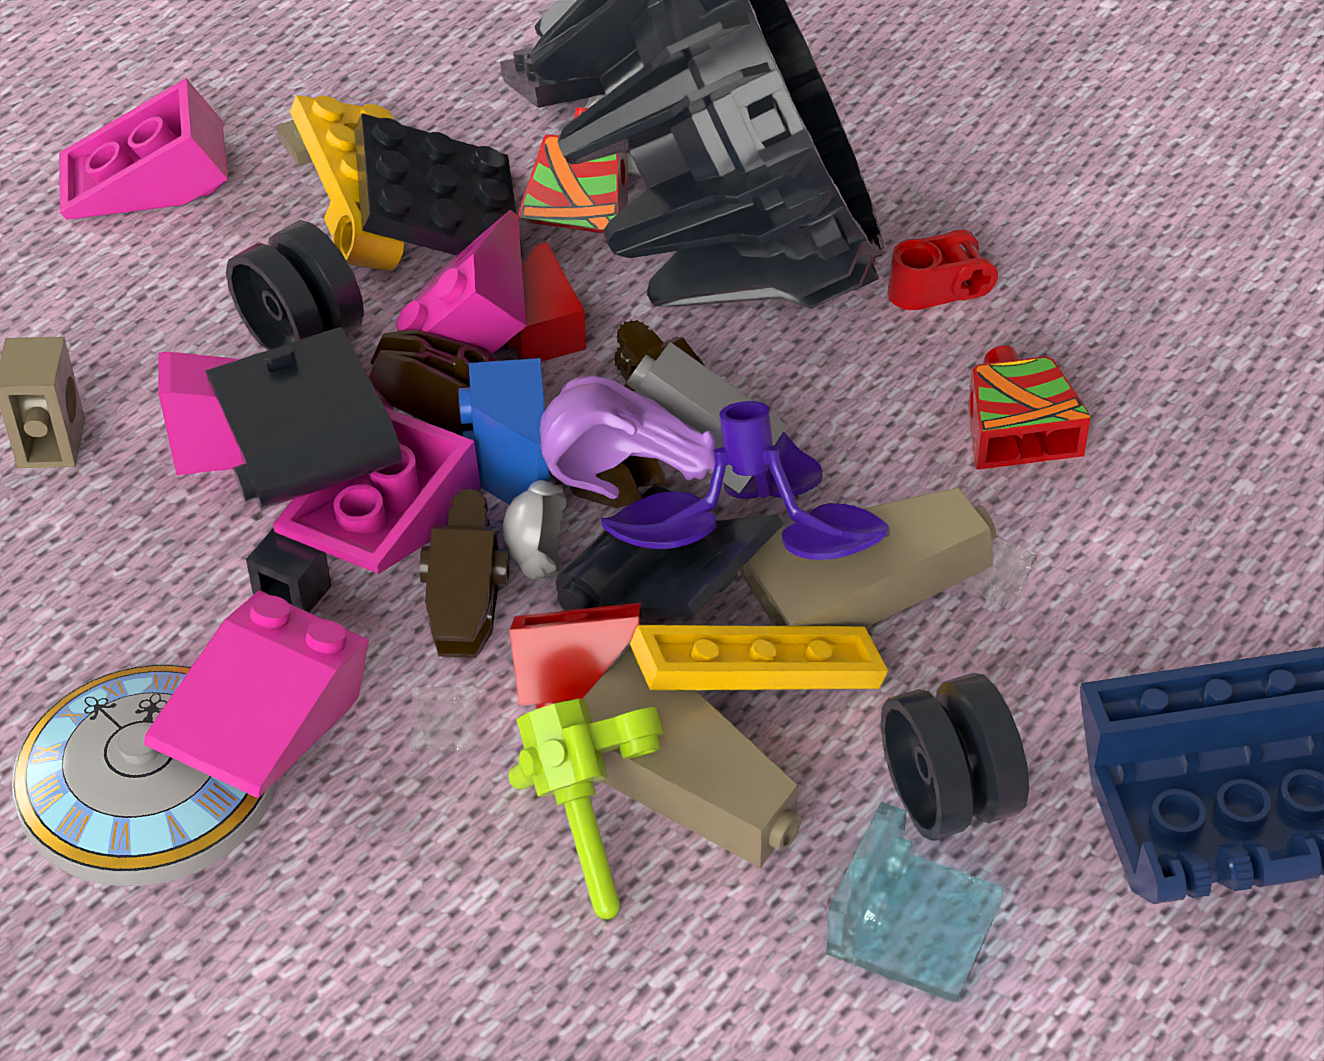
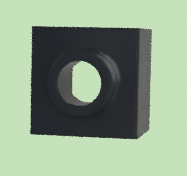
M274 527L246 558L253 595L259 590L268 595L280 597L289 604L310 613L332 586L326 553L278 534L274 531Z

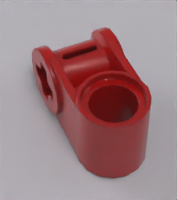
M965 229L954 230L947 234L922 239H907L899 242L894 247L887 294L889 300L895 306L906 310H922L958 300L966 301L988 294L996 285L998 270L990 260L981 257L978 252L979 244L972 232Z

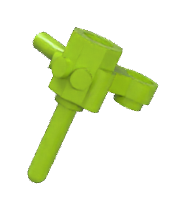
M583 699L555 703L530 711L516 719L524 750L520 752L518 757L519 763L509 771V782L518 790L527 789L535 785L538 797L555 796L557 806L565 807L593 910L601 919L614 918L620 910V901L590 798L596 796L594 784L608 778L602 754L620 749L622 759L627 760L661 749L659 737L664 734L657 707L631 711L594 723L591 719L587 701Z

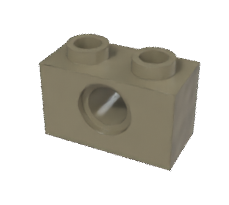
M65 337L5 338L0 358V410L17 468L76 467L85 416Z

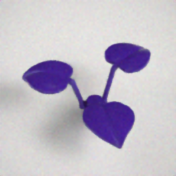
M757 401L733 403L720 411L723 447L713 450L715 465L709 491L703 499L700 500L699 497L685 492H663L638 500L623 508L612 517H600L601 524L606 531L624 542L639 547L668 549L696 542L707 536L717 527L716 517L709 511L715 509L718 504L727 465H731L732 471L735 474L752 477L740 493H737L723 483L725 492L728 495L740 499L767 498L769 496L783 499L789 517L795 523L783 530L782 543L786 550L796 556L810 560L841 558L867 549L880 542L883 538L890 536V528L886 522L873 513L853 505L827 503L814 508L810 513L799 508L794 496L808 492L821 483L823 479L822 467L814 458L800 450L785 432H782L773 446L769 407Z

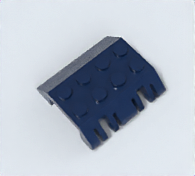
M1324 647L1081 683L1080 699L1091 784L1132 892L1152 904L1184 900L1186 895L1192 898L1210 896L1211 883L1215 882L1230 890L1241 891L1252 889L1253 885L1266 887L1319 878L1320 875H1324Z

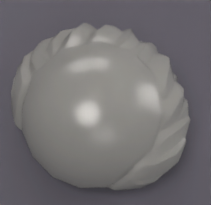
M544 480L533 482L527 491L513 499L506 510L502 526L505 547L509 549L512 558L517 561L521 572L534 580L559 575L561 571V566L559 565L560 557L558 556L560 540L557 534L561 532L560 521L563 519L562 510L566 507V496L562 493L563 487Z

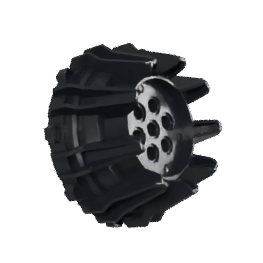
M557 0L539 19L534 27L537 35L541 36L530 54L531 65L535 73L539 77L550 81L582 77L588 79L601 78L606 93L603 98L564 126L557 141L563 157L568 163L574 165L627 151V153L631 154L647 186V190L613 217L604 228V236L608 246L614 255L630 259L677 251L650 279L647 296L654 306L682 307L783 298L813 309L879 279L874 262L876 258L884 254V243L877 215L841 119L786 0Z

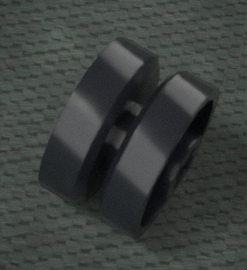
M299 220L270 236L268 245L258 242L233 256L227 262V283L237 312L251 335L266 350L342 327L345 334H348L362 324L364 317L363 299L355 275L338 247L326 233L313 223Z
M971 673L944 681L937 689L935 697L929 691L917 689L886 700L882 706L880 726L883 750L890 777L914 826L924 838L935 841L963 832L971 824L972 816L979 821L992 823L1017 815L1027 806L1029 778L1021 737L1008 705L998 688L984 674Z

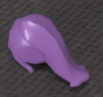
M583 376L569 381L563 386L560 395L548 405V408L541 417L539 429L541 450L552 475L565 485L603 494L610 499L618 497V488L610 482L597 478L596 474L616 467L628 456L660 459L682 472L687 480L693 478L701 480L707 475L708 470L714 469L713 450L716 449L717 440L711 431H706L703 434L698 432L692 426L672 415L656 401L631 391L612 379L598 376Z

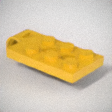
M296 95L290 114L331 201L324 220L331 233L333 243L342 252L350 266L387 271L394 270L402 257L404 242L362 231L354 132L361 113L378 118L394 119L391 112L375 104L358 106L341 103L329 96L321 95L313 98Z

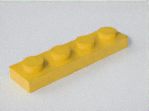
M637 625L630 642V646L650 690L879 689L888 673V669L865 626Z

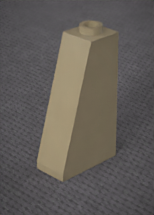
M958 487L862 508L886 522L890 528V536L883 538L880 542L867 549L841 558L810 560L792 554L786 550L782 543V532L789 526L784 525L740 569V573L774 626H865L867 628L992 568L991 540L996 538L994 523L986 509L981 505L974 507Z
M629 646L584 696L583 700L587 701L593 723L631 711L657 707L664 734L659 737L661 749L627 760L622 759L620 749L602 754L608 778L601 782L761 868L775 849L780 852L787 850L799 831L801 816L797 814L798 784L696 690H650L631 646Z

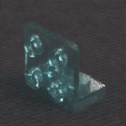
M881 802L829 906L826 954L943 999L956 1002L962 995L1003 901L1004 890L993 883L912 855L913 842L904 839L907 810Z

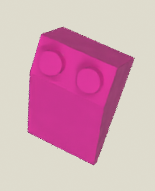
M187 78L176 83L59 152L60 214L66 220L179 206L185 205L201 195L207 196L215 192L223 182L228 180L222 119Z
M509 210L436 272L412 302L407 304L397 318V331H425L485 348L492 355L524 329L527 325L518 215Z
M386 407L385 409L391 419L399 442L402 463L293 499L273 523L276 533L380 574L431 542V532L434 525H448L450 502L453 501L452 496L457 495V491L461 492L463 489L468 490L470 488L472 490L478 489V492L481 490L475 443L473 440Z
M258 590L224 619L146 732L144 745L259 798L358 699L369 639L345 629L336 622L324 620L297 608L280 597L268 595Z

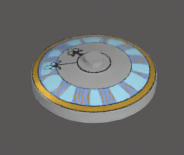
M151 664L125 668L102 675L82 684L60 698L43 713L29 730L20 746L12 772L13 801L21 826L28 840L54 866L75 877L105 885L142 886L158 884L190 875L215 863L239 846L260 823L274 797L278 780L259 798H256L144 745L146 732L182 682L191 666Z

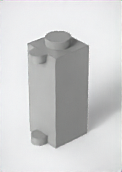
M671 342L656 361L646 354L626 382L629 387L635 390L634 392L656 401L672 415L692 426L698 432L703 434L706 431H711L717 440L716 448L723 447L720 411L733 403L753 401ZM770 413L774 446L787 425ZM727 465L723 483L737 493H740L752 476L737 475L732 471V466Z

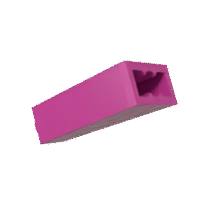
M179 352L158 353V394L176 475L229 470L243 464L238 445L205 370L239 359ZM376 390L384 407L394 410L393 406L384 397H381L380 393Z

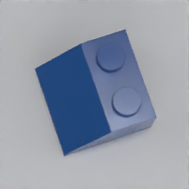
M540 358L469 363L470 388H459L461 424L473 423V430L463 431V437L471 439L475 443L481 488L508 505L511 504L515 497L527 491L533 482L538 480L550 482L549 468L541 450L539 431L541 417L545 412Z

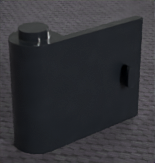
M342 327L205 370L208 382L238 445L243 464L233 467L239 490L245 502L256 499L261 510L402 463L401 450L391 419Z
M652 486L642 493L641 496L643 499L654 494L669 492L670 490L660 486ZM778 514L717 520L715 530L702 539L685 546L668 549H651L632 545L604 530L558 575L555 581L558 602L564 611L641 603L642 619L696 616L717 593L724 591L737 578V572L784 523Z

